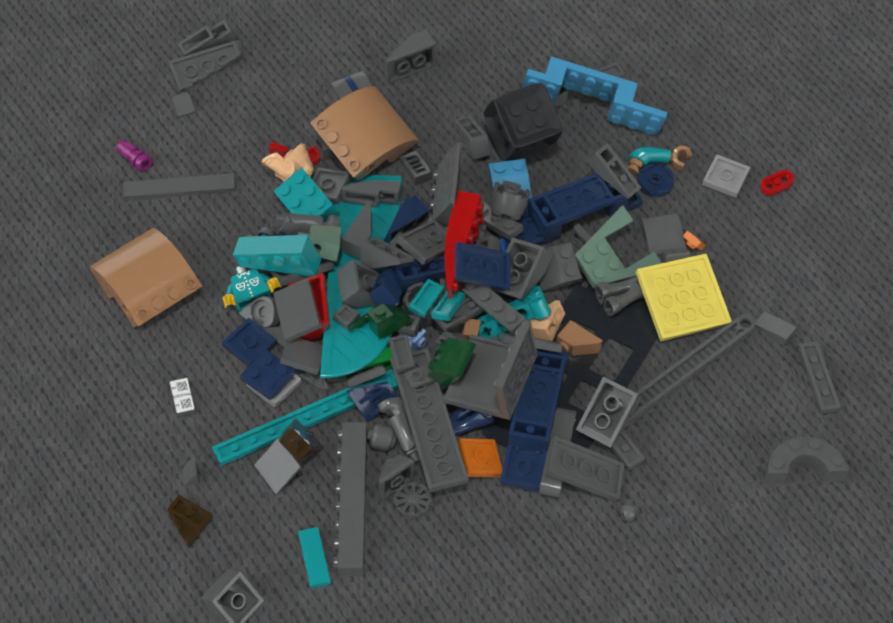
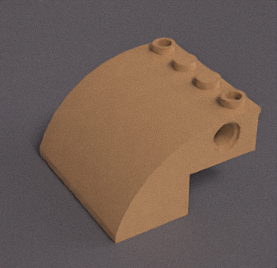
M376 86L365 87L346 95L310 122L353 178H356L358 181H361L386 159L393 163L419 141Z
M155 228L148 230L89 266L108 298H115L133 327L140 326L202 287L181 253L165 235Z

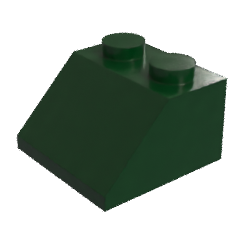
M450 337L444 342L441 341L435 350L437 352L436 357L432 358L427 368L429 371L427 376L448 387L461 378L476 344Z

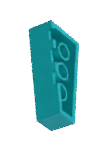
M308 235L239 237L233 252V256L240 267L311 277L317 274L321 262V257Z

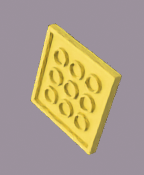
M707 254L636 270L638 281L660 341L724 327L731 322Z

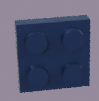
M250 318L222 341V346L248 367L265 349L270 351L277 344L276 338Z
M265 349L240 375V380L271 400L293 378L296 371L290 366L281 364L278 357Z

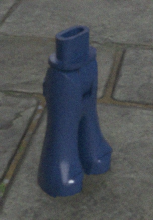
M462 407L449 415L455 436H460L470 430L494 423L492 415Z

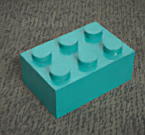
M302 167L274 190V193L291 213L322 216L323 222H326L330 215H338L340 213Z

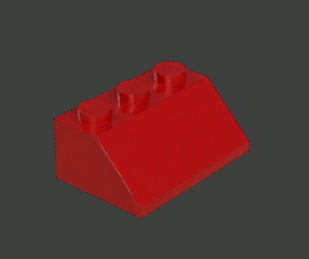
M323 273L308 278L312 285L322 328L299 337L308 341L320 338L329 325L325 276ZM299 281L288 284V286L295 284Z

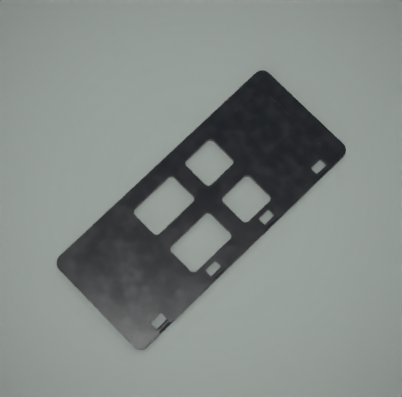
M583 273L582 278L576 283L562 304L565 312L561 321L563 325L559 331L557 330L552 341L557 342V335L571 320L595 332L594 335L602 340V347L608 339H611L632 349L633 352L616 379L611 380L627 388L658 338V333L645 298L638 299L613 316H608L604 311V304L600 305L596 298L595 288L590 283L587 288L581 286L584 280L587 279ZM599 353L581 355L575 362L567 359L565 373L568 376L562 384L556 409L558 407L577 411L571 442L587 449L591 447L595 439L576 430L585 411L570 404L568 401L581 382H585L595 388L599 386L604 376L590 370V366ZM493 416L494 423L483 426L482 435L487 439H495L497 444L507 448L512 417L510 420L504 418L499 420L495 418L496 416Z

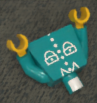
M239 266L235 269L237 275L231 277V284L228 285L226 294L223 296L224 306L226 308L227 305H236L237 311L240 312L258 298L271 297L270 291L273 292L276 287L281 288L279 280L276 277L270 278L263 273L259 274L257 269L248 271L247 268Z

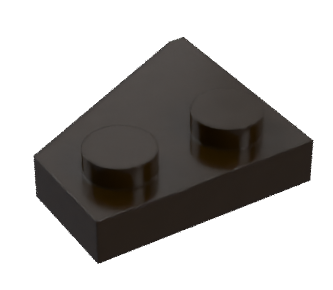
M178 495L167 509L169 517L189 548L213 518L210 512L181 495Z

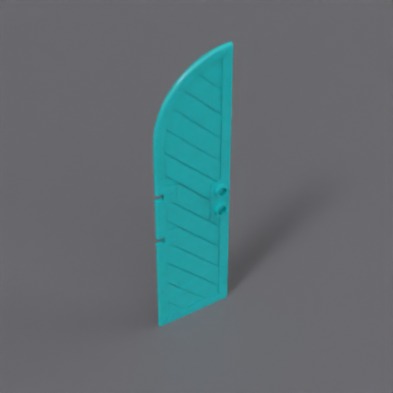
M367 175L361 181L352 176L349 184L375 180L401 182L402 189V176ZM401 197L398 205L380 202L379 207L371 206L370 239L377 237L384 241L400 208ZM342 199L339 204L334 203V206L340 212L337 216L339 219L338 227H341L337 261L330 260L333 263L334 269L328 272L327 305L329 325L323 335L320 378L341 377L363 369L380 356L389 343L388 338L392 336L391 333L379 339L370 329L369 321L362 327L358 326L352 332H349L347 328L333 320V315L345 304L341 299L337 270L352 259L360 262L359 258L342 252L341 245L342 238L364 205L342 202ZM379 267L378 269L374 270L378 271L379 274H381L389 267ZM352 306L350 307L358 311L361 317L364 316L367 313V311L371 310L375 306L354 308Z

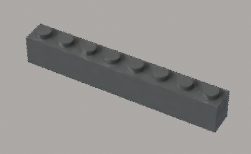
M342 422V430H338V442H342V447H338L337 453L338 459H341V465H337V477H341L340 483L336 484V495H340V501H336V513H339V519H335V532H339V538H335V550H338V557H334V569H338V576L363 577L366 422Z

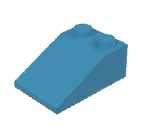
M525 159L489 163L488 178L491 192L496 181L499 184H503V181L518 183L521 185V189L524 191L529 189L531 192Z

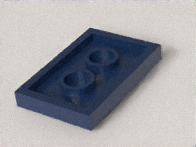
M458 242L455 244V280L507 291L510 289V253Z

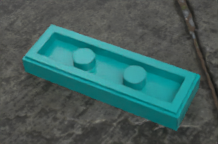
M318 527L298 531L310 589L331 585Z

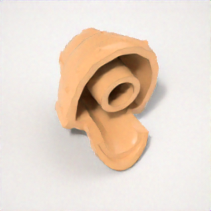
M302 143L294 150L291 149L284 158L278 153H273L261 161L264 166L272 169L275 172V176L283 182L301 167L310 177L314 171L309 153L306 150L305 144Z

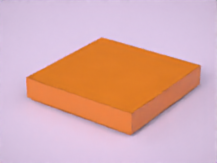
M459 438L457 444L468 477H501L503 468L495 439Z

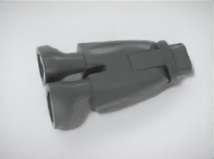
M276 213L271 222V227L278 228V231L284 232L287 235H298V232L309 234L311 225L339 226L337 215H330L326 222H323L322 216L283 213L281 215Z
M393 397L384 400L378 405L379 411L386 413L388 416H393L388 422L393 428L402 450L407 452L406 456L411 458L415 465L421 464L402 399L400 397Z

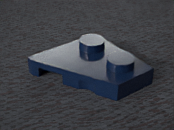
M387 381L346 391L367 422L380 413L378 405L389 398L398 397Z

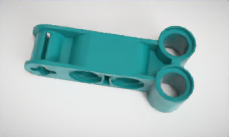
M534 286L523 300L517 299L508 303L516 311L524 309L520 314L525 317L526 321L533 318L543 319L551 313L548 302L539 286ZM489 314L478 319L480 320L478 332L480 337L490 339V337L498 336L500 332L508 331Z

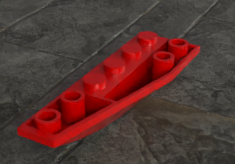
M458 191L449 219L444 255L448 298L451 299L459 289V281L455 280V244L461 242L473 245L474 240H478L479 224L482 225L484 221V213H482L484 203L481 202L480 194Z

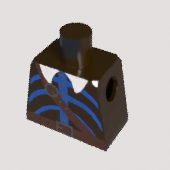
M296 418L282 431L279 442L298 461L308 460L322 446Z

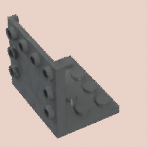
M523 320L521 326L516 329L515 340L511 344L471 334L469 342L476 344L461 378L449 385L446 394L443 395V403L510 420L538 355L531 322Z

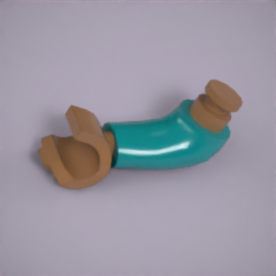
M678 146L673 153L671 150L663 148L639 147L628 156L629 166H627V169L632 175H638L639 170L649 163H669L670 161L673 168L682 171L685 163L680 162L678 157L687 160L693 154L687 146Z

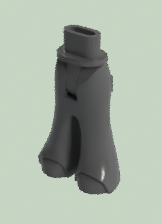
M637 276L617 283L599 282L595 284L596 298L600 305L604 304V311L608 316H613L630 303L645 298Z

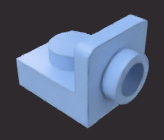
M425 329L421 332L417 331L416 336L408 335L413 352L419 348L422 349L426 345L427 331Z

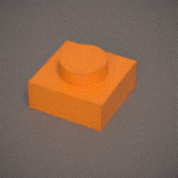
M688 230L683 235L687 239L686 244L693 250L695 248L703 250L706 246Z

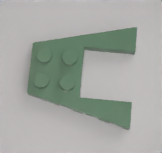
M621 206L575 254L578 266L593 288L599 282L616 283L620 280L637 276L636 270L639 268L662 264L656 253L653 252L625 269L605 239L633 222L624 206Z

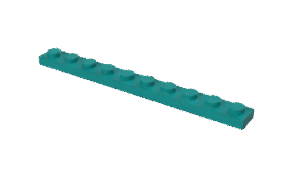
M390 369L383 375L351 388H346L212 447L213 453L220 466H223L273 444L280 437L282 431L295 418L308 429L356 408V405L346 392L348 389L387 381L393 390H397L398 386L394 373Z

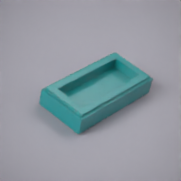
M428 279L408 306V310L426 318L445 291V287Z
M447 291L432 311V319L450 321L465 300V293L457 291L451 299L448 298Z

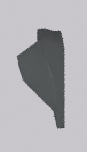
M274 297L258 298L239 313L246 320L248 318L252 319L260 327H274L280 320Z

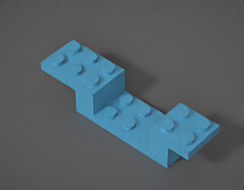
M552 56L545 74L528 69L522 86L542 83L554 104L561 87L581 92L587 96L597 97L603 101H610L611 104L606 120L614 124L628 126L631 129L644 131L650 135H658L667 116L666 111L633 101L638 83Z

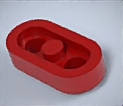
M780 170L765 177L761 181L760 191L766 196H773L790 188L794 182L793 173L788 170Z

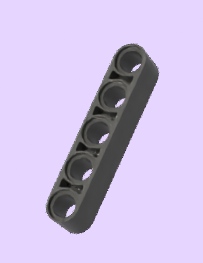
M557 407L550 442L554 436L571 442L577 411ZM549 442L539 494L559 498L563 481L545 474L550 448Z

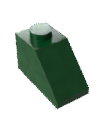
M384 303L367 311L370 329L379 339L413 322L412 318L403 308Z

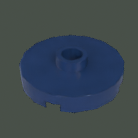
M649 164L640 170L637 182L642 187L640 190L645 194L660 197L671 191L674 185V175L664 165Z

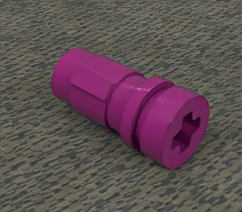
M126 139L118 143L117 151L140 172H145L151 167L153 158L143 150H140Z

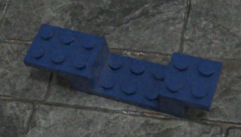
M597 173L528 199V212L524 213L519 220H515L523 225V232L515 238L540 246L560 238L562 224L603 208L611 218L621 206H624L629 211L642 206L643 200L638 192L627 199ZM497 233L499 239H505L506 248H508L510 240Z
M536 348L537 358L513 413L500 484L539 492L568 352H555Z

